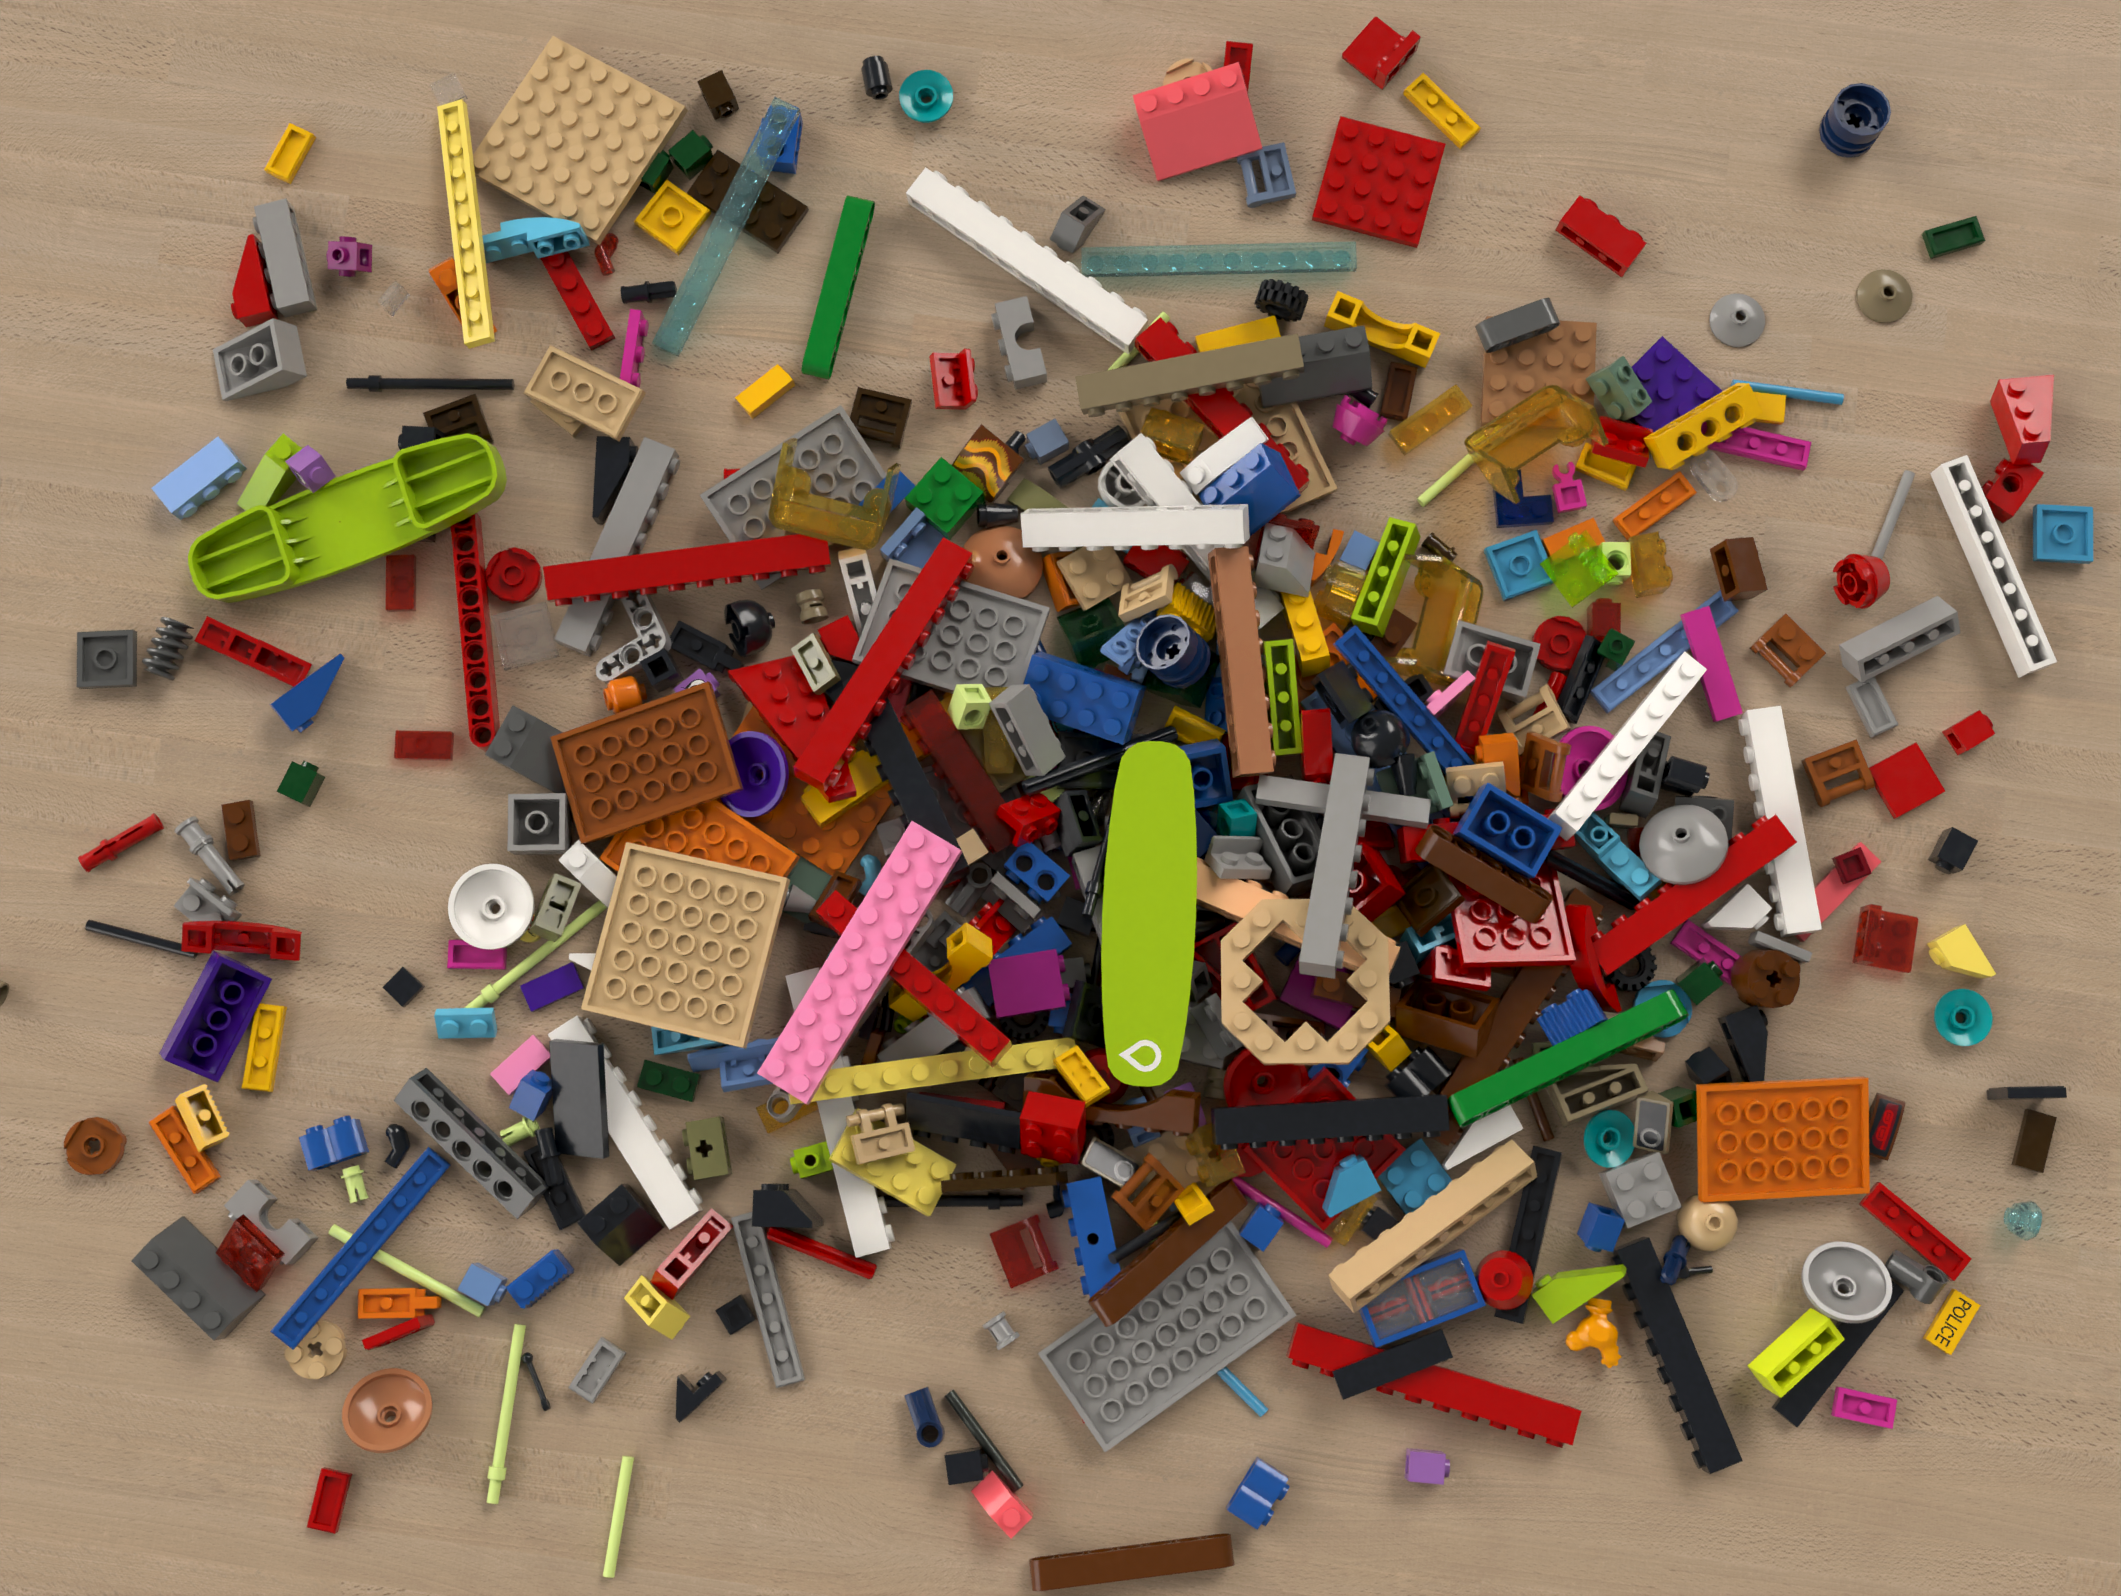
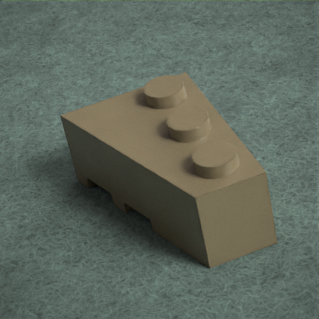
M1637 1064L1587 1067L1546 1087L1564 1128L1593 1117L1601 1111L1611 1110L1637 1100L1639 1095L1649 1091Z

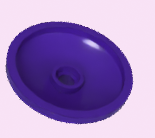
M757 731L739 733L733 736L729 743L743 790L722 797L721 800L727 808L740 816H763L772 811L785 794L789 778L788 762L781 746L771 736Z

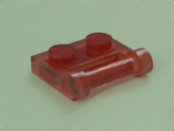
M1038 1214L989 1234L1010 1288L1059 1269L1057 1261H1053L1039 1227L1038 1223L1041 1221ZM1025 1228L1029 1230L1043 1265L1038 1268H1034L1020 1233Z

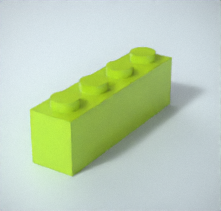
M1391 517L1388 519L1351 616L1353 624L1361 632L1383 638L1421 538L1418 528L1414 523Z
M1293 639L1263 641L1261 663L1265 667L1267 674L1264 689L1265 694H1268L1270 700L1267 716L1268 722H1271L1273 727V737L1270 739L1271 750L1275 752V755L1302 753Z

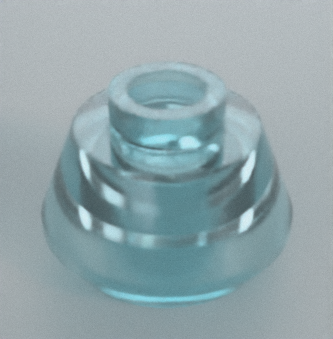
M2035 1202L2014 1203L2011 1208L2008 1207L2006 1209L2004 1224L2007 1225L2010 1232L2025 1241L2035 1238L2039 1233L2042 1223V1211Z

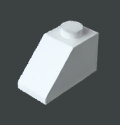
M1745 884L1735 891L1701 926L1704 929L1745 931L1753 927L1757 930L1769 919L1766 914L1772 907L1749 884Z

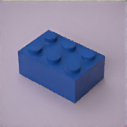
M1488 782L1479 787L1454 830L1453 835L1525 878L1531 879L1536 876L1560 834L1562 827Z

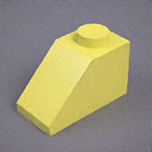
M1966 924L1954 927L1927 943L1930 948V957L1943 969L1980 979L1996 975Z
M643 1275L640 1276L624 1297L627 1303L649 1327L673 1340L690 1318V1315L674 1299L671 1300Z

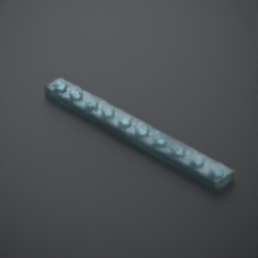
M774 97L652 342L655 346L679 357L801 112L798 107Z
M1356 241L1081 247L1082 275L1085 277L1356 272L1357 269Z

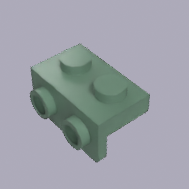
M1624 356L1619 357L1611 365L1590 374L1586 378V381L1610 418L1625 421L1640 414L1652 402Z

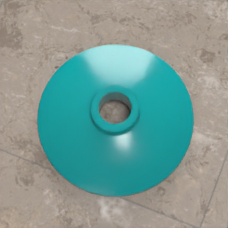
M920 70L909 75L902 83L899 91L900 105L905 114L911 119L923 123L934 122L949 112L953 103V89L948 79L939 72ZM925 97L932 99L930 103L922 102Z
M1955 989L1947 992L1939 999L1934 1010V1022L1938 1032L1946 1041L1957 1046H1972L1981 1042L1988 1035L1992 1027L1993 1016L1988 1002L1973 990ZM1957 1013L1963 1015L1964 1020L1962 1023L1956 1021Z
M1604 1110L1594 1115L1588 1122L1584 1132V1147L1588 1157L1595 1164L1606 1168H1613L1623 1164L1634 1150V1125L1628 1116L1617 1110ZM1606 1133L1607 1138H1606V1140L1603 1142V1137H1604V1134Z

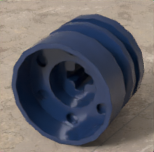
M1850 84L1841 89L1821 119L1819 127L1821 141L1828 150L1846 158L1859 157L1868 152L1890 120L1891 108L1889 100L1882 91L1869 84Z
M1167 614L1150 620L1142 628L1136 642V653L1139 661L1163 683L1173 688H1185L1196 683L1205 674L1210 664L1211 652L1208 643L1179 616Z

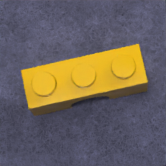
M1309 591L1308 597L1280 592L1281 604L1284 607L1283 614L1288 629L1292 631L1295 654L1302 677L1319 674L1330 667V654L1311 592Z

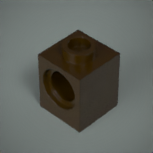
M722 70L697 81L714 120L728 118L739 109L736 97Z

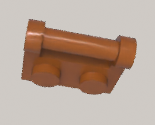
M1786 613L1750 647L1755 654L1758 652L1785 679L1784 683L1789 688L1826 654ZM1769 641L1797 667L1795 671L1789 668L1766 645Z
M1536 732L1527 733L1520 769V788L1548 801L1561 802L1563 792L1560 790L1566 757L1570 755L1571 745L1558 742ZM1555 753L1550 786L1548 788L1547 782L1552 760V754Z
M1857 739L1801 760L1814 790L1816 802L1820 807L1830 804V801L1864 789L1867 791L1875 787L1874 779ZM1857 770L1858 779L1826 790L1823 782Z
M1150 1153L1143 1158L1144 1163L1119 1191L1115 1190L1110 1196L1143 1231L1150 1229L1185 1189L1159 1160ZM1153 1170L1156 1175L1130 1203L1128 1201L1130 1195Z

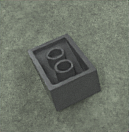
M512 705L485 755L554 793H566L550 738L563 732Z

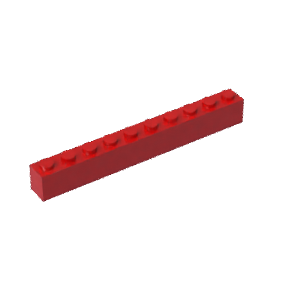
M826 531L543 566L547 600L555 602V606L572 605V600L583 598L584 603L601 601L600 596L612 595V599L628 598L629 592L640 591V595L644 596L657 594V589L668 588L669 592L686 590L685 585L697 584V588H708L714 586V581L725 580V585L742 583L741 578L753 577V581H763L770 579L769 574L781 573L782 578L798 576V571L808 569L809 574L826 572L825 567H831L827 533Z
M944 537L942 538L793 766L795 777L824 793L829 786H835L841 776V771L839 770L845 762L849 763L856 753L857 748H855V745L860 738L864 740L872 727L870 722L874 716L879 717L887 703L885 701L886 697L890 692L895 693L901 683L900 676L905 669L909 670L916 659L914 654L919 646L923 648L927 644L931 636L930 629L934 624L938 625L945 615V606L948 602L952 603L960 591L958 586L963 579L968 580L974 569V565H972L973 553Z
M1296 1322L1286 1356L1293 1359L1291 1364L1304 1369H1308L1309 1365L1321 1368L1319 1373L1334 1378L1332 1370L1386 1349L1376 1348L1367 1343ZM1438 1365L1427 1367L1376 1387V1391L1392 1396L1394 1391L1404 1393L1405 1400L1421 1404L1422 1399L1433 1402L1432 1408L1446 1413L1450 1412V1408L1462 1411L1460 1417L1478 1422L1479 1417L1490 1420L1489 1426L1506 1431L1507 1426L1517 1428L1518 1435L1534 1439L1535 1434L1546 1437L1545 1443L1563 1448L1564 1443L1573 1446L1582 1412L1568 1405Z

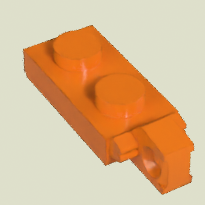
M358 1289V1319L415 1318L425 1315V1309H437L442 1306V1297L426 1296V1289Z

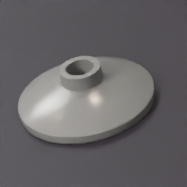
M1729 294L1715 303L1710 312L1709 323L1712 333L1720 342L1731 347H1745L1755 342L1762 334L1765 326V315L1761 306L1753 298L1744 294ZM1737 313L1741 314L1744 320H1737L1735 315Z

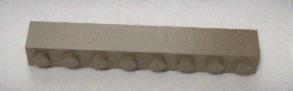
M1292 334L1076 376L1075 379L1082 413L1084 415L1088 414L1089 417H1099L1105 415L1107 410L1116 409V412H1125L1132 410L1133 405L1144 404V407L1159 405L1160 400L1171 398V401L1174 402L1188 399V395L1199 393V396H1208L1215 394L1216 389L1227 388V391H1234L1244 388L1243 384L1255 382L1257 386L1271 383V379L1283 377V380H1292L1300 377L1299 374L1305 373L1299 336L1298 334Z

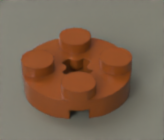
M93 1117L75 1123L66 1134L64 1149H66L68 1157L66 1158L67 1162L75 1171L81 1174H106L121 1161L127 1138L119 1126L109 1119ZM98 1139L101 1148L92 1154L90 1152L92 1147L88 1144L90 1140L96 1141Z

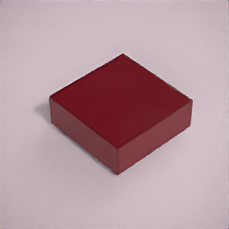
M1861 847L1832 858L1842 884L1872 874Z

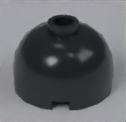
M739 600L725 606L726 625L731 624L733 632L728 635L738 655L746 657L764 650L769 645L772 638V629L775 628V620L771 612L767 613L762 605L752 600Z
M1386 710L1367 712L1356 721L1351 731L1353 751L1357 756L1370 757V768H1383L1396 762L1394 760L1395 757L1400 753L1402 755L1405 754L1410 743V732L1397 715Z

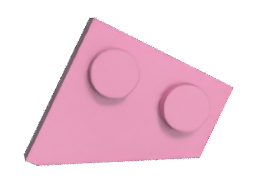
M1467 670L1446 690L1441 692L1438 689L1426 700V708L1437 719L1454 704L1458 697L1466 690V687L1475 680V677Z

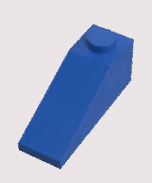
M342 654L335 656L269 704L290 731L297 729L299 732H302L314 723L311 718L316 715L344 660Z

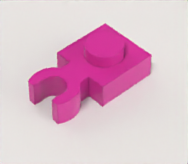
M1568 462L1567 474L1559 471L1558 464L1552 468L1553 477L1559 481L1558 484L1552 486L1558 514L1587 507L1581 479L1573 481L1572 478L1575 472L1573 462Z

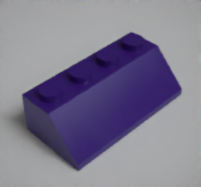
M213 950L159 1054L165 1061L219 1082L272 978Z

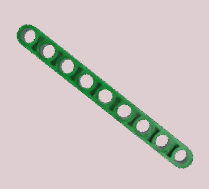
M1674 989L1668 990L1453 1094L1447 1099L1448 1106L1459 1126L1465 1127L1680 1023L1689 1014Z

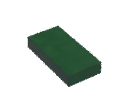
M1977 216L1925 230L1921 234L1930 259L1981 245L1986 241Z

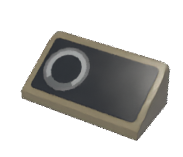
M1654 1091L1637 1097L1633 1137L1634 1147L1661 1154L1669 1153L1674 1102Z
M1095 1136L1091 1138L1079 1159L1081 1165L1121 1188L1142 1165V1163Z

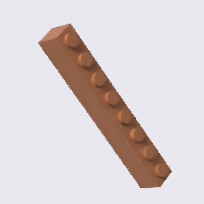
M1248 546L1231 549L1225 547L1215 548L1208 553L1232 775L1233 778L1267 775L1274 772L1273 767L1276 766V755L1271 750L1270 739L1273 737V727L1271 722H1268L1267 716L1270 700L1268 694H1265L1264 689L1267 674L1265 667L1261 663L1263 641L1258 636L1257 628L1260 625V614L1258 610H1255L1254 601L1257 597V587L1255 582H1252L1251 571L1254 568V560L1252 554H1249Z

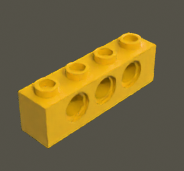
M1736 383L1643 439L1657 468L1675 470L1684 465V460L1691 455L1698 456L1709 449L1708 445L1713 442H1722L1732 436L1731 432L1739 427L1742 429L1752 425L1756 421L1755 417L1761 415L1763 411L1750 384ZM1729 407L1731 416L1727 421L1725 419V411ZM1706 422L1708 428L1707 432L1703 435L1701 426ZM1682 435L1684 438V444L1682 448L1679 449L1677 441L1678 438Z

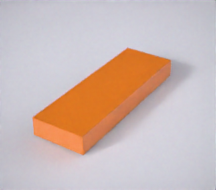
M1679 471L1615 517L1612 522L1626 540L1631 542L1693 497L1697 492L1681 471Z
M171 1106L148 1122L194 1194H198L221 1178L205 1150L198 1152L177 1106Z

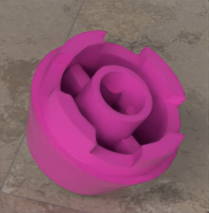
M1345 395L1340 404L1336 405L1332 427L1342 432L1340 438L1353 446L1356 442L1369 446L1385 432L1383 428L1388 419L1381 416L1378 421L1379 414L1355 400L1350 405L1351 398Z

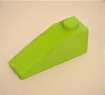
M283 433L264 454L237 504L245 511L258 505L269 507L275 504L297 479L285 461L302 448Z
M1624 1264L1557 1272L1551 1277L1549 1274H1546L1534 1283L1536 1287L1533 1290L1532 1297L1552 1324H1554L1623 1278L1627 1269Z

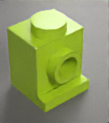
M827 1141L793 1150L794 1157H790L792 1171L794 1174L799 1173L800 1179L834 1170L832 1162L828 1160L830 1153ZM809 1155H813L816 1158V1163L813 1166L806 1164V1158Z

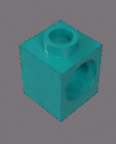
M1245 799L1219 804L1216 833L1219 836L1255 837L1257 812Z

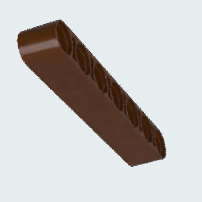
M1232 1178L1221 1182L1206 1195L1215 1211L1190 1226L1182 1216L1088 1300L1089 1305L1105 1327L1115 1324L1247 1206L1248 1201Z
M1228 1533L1040 1556L1029 1559L1033 1591H1047L1220 1569L1235 1565L1231 1534Z

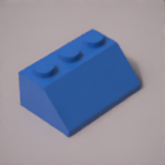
M1262 443L1258 444L1198 494L1203 505L1248 504L1250 536L1301 496L1281 453Z
M1217 738L1178 746L1186 753L1190 760L1195 809L1233 801L1226 747Z

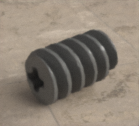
M161 617L160 621L166 628H156L155 631L161 638L151 639V642L157 648H148L146 652L153 658H143L142 663L148 667V669L144 670L163 678L174 680L175 677L169 673V670H179L180 667L173 661L174 659H184V656L178 652V649H188V646L182 640L192 639L193 636L187 632V629L194 628L174 619Z

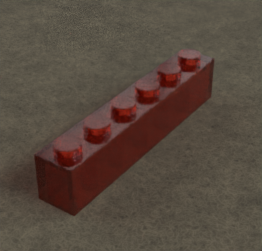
M930 690L903 707L901 710L903 716L900 717L903 725L909 732L911 730L914 731L919 739L916 741L918 748L924 756L929 754L934 762L931 765L933 771L940 780L943 778L946 780L950 787L947 789L949 796L955 804L961 803L966 811L963 813L964 819L971 828L974 826L981 834L979 838L986 849L996 854L1010 845L1016 830L996 815L999 806L1005 804V802L934 692Z

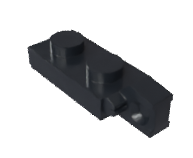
M678 621L670 635L671 649L714 671L723 673L725 668L734 670L744 667L741 661L732 657L734 650L730 649L728 645L682 621Z

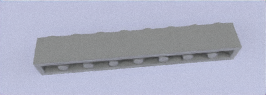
M644 437L590 560L636 555L638 550L643 549L647 540V535L645 534L649 524L653 525L657 518L658 510L656 508L660 499L664 500L669 490V484L667 483L671 474L675 475L680 466L679 455L674 448ZM612 595L600 596L601 601L584 603L583 598L572 600L573 604L569 605L554 639L561 646L591 657L593 651L596 652L602 642L600 634L604 625L608 626L614 613L612 607L615 601L620 599H612Z
M1335 753L1299 958L1300 974L1335 979L1337 968L1342 969L1345 951H1340L1341 941L1347 942L1349 924H1344L1345 916L1351 915L1353 908V898L1349 897L1350 888L1356 889L1358 871H1353L1354 863H1360L1362 845H1358V839L1365 835L1366 820L1362 819L1363 811H1369L1371 794H1366L1367 786H1373L1375 769H1370V757Z

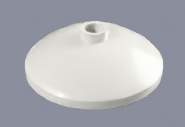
M500 864L480 865L466 872L454 885L448 902L449 919L458 936L468 944L486 950L504 948L520 939L529 928L534 915V896L528 882L517 871ZM495 904L500 905V911L497 914L492 912V907Z

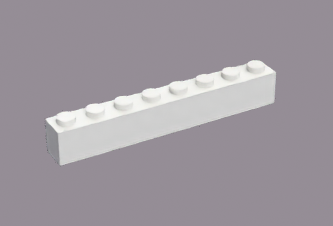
M1142 433L1110 459L1147 506L1203 505L1194 498L1190 486L1185 481H1180L1176 476L1172 464L1158 454L1154 442ZM1214 544V547L1209 549H1198L1197 545H1186V548H1183V550L1211 583L1208 553L1215 548L1225 547V544ZM1255 568L1251 571L1252 582L1254 580ZM1257 587V597L1254 601L1255 610H1258L1260 614V625L1257 627L1259 630L1283 610L1284 607L1281 604L1279 595L1274 590Z
M1965 455L1941 464L1930 475L2018 678L2056 663L2057 660L1968 456Z
M1248 504L1027 509L1021 513L1023 547H1032V551L1035 552L1047 551L1049 547H1059L1060 551L1076 550V547L1086 546L1088 551L1102 550L1103 546H1114V550H1128L1131 546H1141L1143 550L1157 549L1158 545H1169V549L1186 548V545H1197L1198 549L1213 548L1214 544H1225V548L1231 549L1242 547V544L1250 538Z
M1684 652L1668 668L1548 817L1549 820L1562 827L1559 835L1567 841L1581 828L1707 669L1689 654Z
M1781 706L1747 710L1739 719V731L1741 736H1745L1746 741L1743 753L1745 762L1750 763L1751 774H1749L1748 781L1750 790L1755 791L1756 802L1753 804L1755 817L1760 819L1766 815L1770 819L1776 814L1797 841L1796 844L1764 866L1765 873L1767 875L1770 874L1771 886L1768 888L1769 898L1772 903L1775 902L1777 914H1774V926L1777 931L1780 930L1781 937L1816 933L1822 930L1782 708Z
M578 1015L548 1034L551 1040L564 1039L598 1043L593 1035L597 1031L588 1018L584 1020L583 1017ZM604 1044L608 1132L669 1230L675 1229L703 1211L700 1206L703 1200L695 1188L690 1190L685 1182V1179L688 1178L685 1170L679 1163L675 1165L669 1155L673 1153L664 1139H658L654 1132L657 1129L656 1124L649 1115H643L639 1108L642 1105L641 1100L633 1090L631 1092L628 1091L624 1084L627 1081L626 1076L618 1066L613 1067L608 1059L612 1055Z

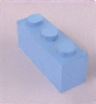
M216 437L151 489L167 509L178 519L182 520L192 516L206 500L209 501L215 498L220 493V489L225 485L237 481L242 476V472L247 468L228 444L221 438Z

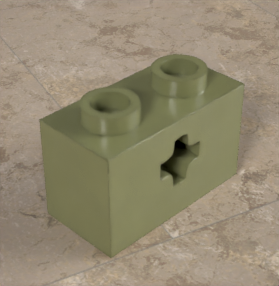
M719 1116L685 1122L686 1129H682L684 1145L689 1146L690 1158L686 1159L689 1175H693L694 1180H701L732 1174L724 1117ZM704 1141H706L707 1145H712L713 1150L708 1151V1157H706L705 1153H700V1147L704 1146Z

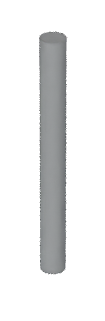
M1905 470L1871 556H1876L1881 560L1884 556L1915 473Z

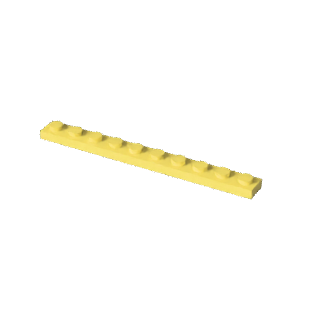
M460 99L438 106L437 110L464 344L471 349L495 342L468 110L467 104Z
M1061 1038L1012 1045L993 1068L971 1050L830 1069L810 1102L1056 1069L1053 1059L1073 1048L1075 1040ZM789 1094L790 1105L804 1103Z

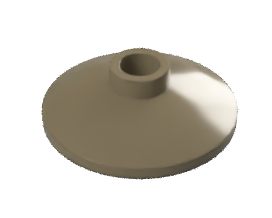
M1885 269L1876 270L1862 279L1857 288L1856 298L1860 310L1866 317L1879 323H1892L1901 319L1910 309L1912 290L1907 280L1897 272ZM1884 289L1890 291L1892 296H1886L1884 294Z

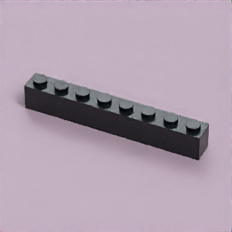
M851 678L842 682L844 688L846 687ZM886 697L885 701L887 703L879 717L875 715L870 722L872 727L867 735L868 740L864 742L869 756H876L880 764L875 767L881 781L887 780L891 787V790L887 791L893 806L899 805L903 812L899 816L901 823L906 831L911 821L961 850L888 697ZM963 852L942 887L970 874L969 865Z
M1444 1094L1211 1108L1212 1139L1214 1144L1220 1145L1221 1150L1238 1149V1143H1249L1250 1148L1267 1147V1142L1279 1141V1146L1296 1145V1140L1308 1139V1144H1324L1325 1138L1337 1137V1142L1343 1143L1354 1142V1136H1365L1366 1141L1383 1140L1384 1134H1394L1395 1139L1412 1138V1133L1423 1132V1137L1441 1136V1131H1449L1447 1095Z
M1641 1237L1614 1248L1612 1252L1614 1256L1611 1257L1612 1265L1624 1264L1627 1269L1623 1277L1625 1282L1622 1285L1623 1292L1627 1300L1634 1303L1637 1311L1633 1313L1638 1327L1640 1329L1644 1328L1648 1337L1645 1340L1646 1347L1652 1357L1656 1356L1660 1366L1656 1368L1658 1376L1663 1385H1668L1671 1393L1668 1396L1670 1405L1675 1413L1679 1412L1683 1421L1680 1424V1429L1684 1438L1687 1441L1690 1440L1695 1451L1691 1452L1697 1468H1702L1703 1471L1712 1474L1742 1462L1741 1455L1670 1285L1662 1283L1660 1280L1662 1266L1650 1238Z

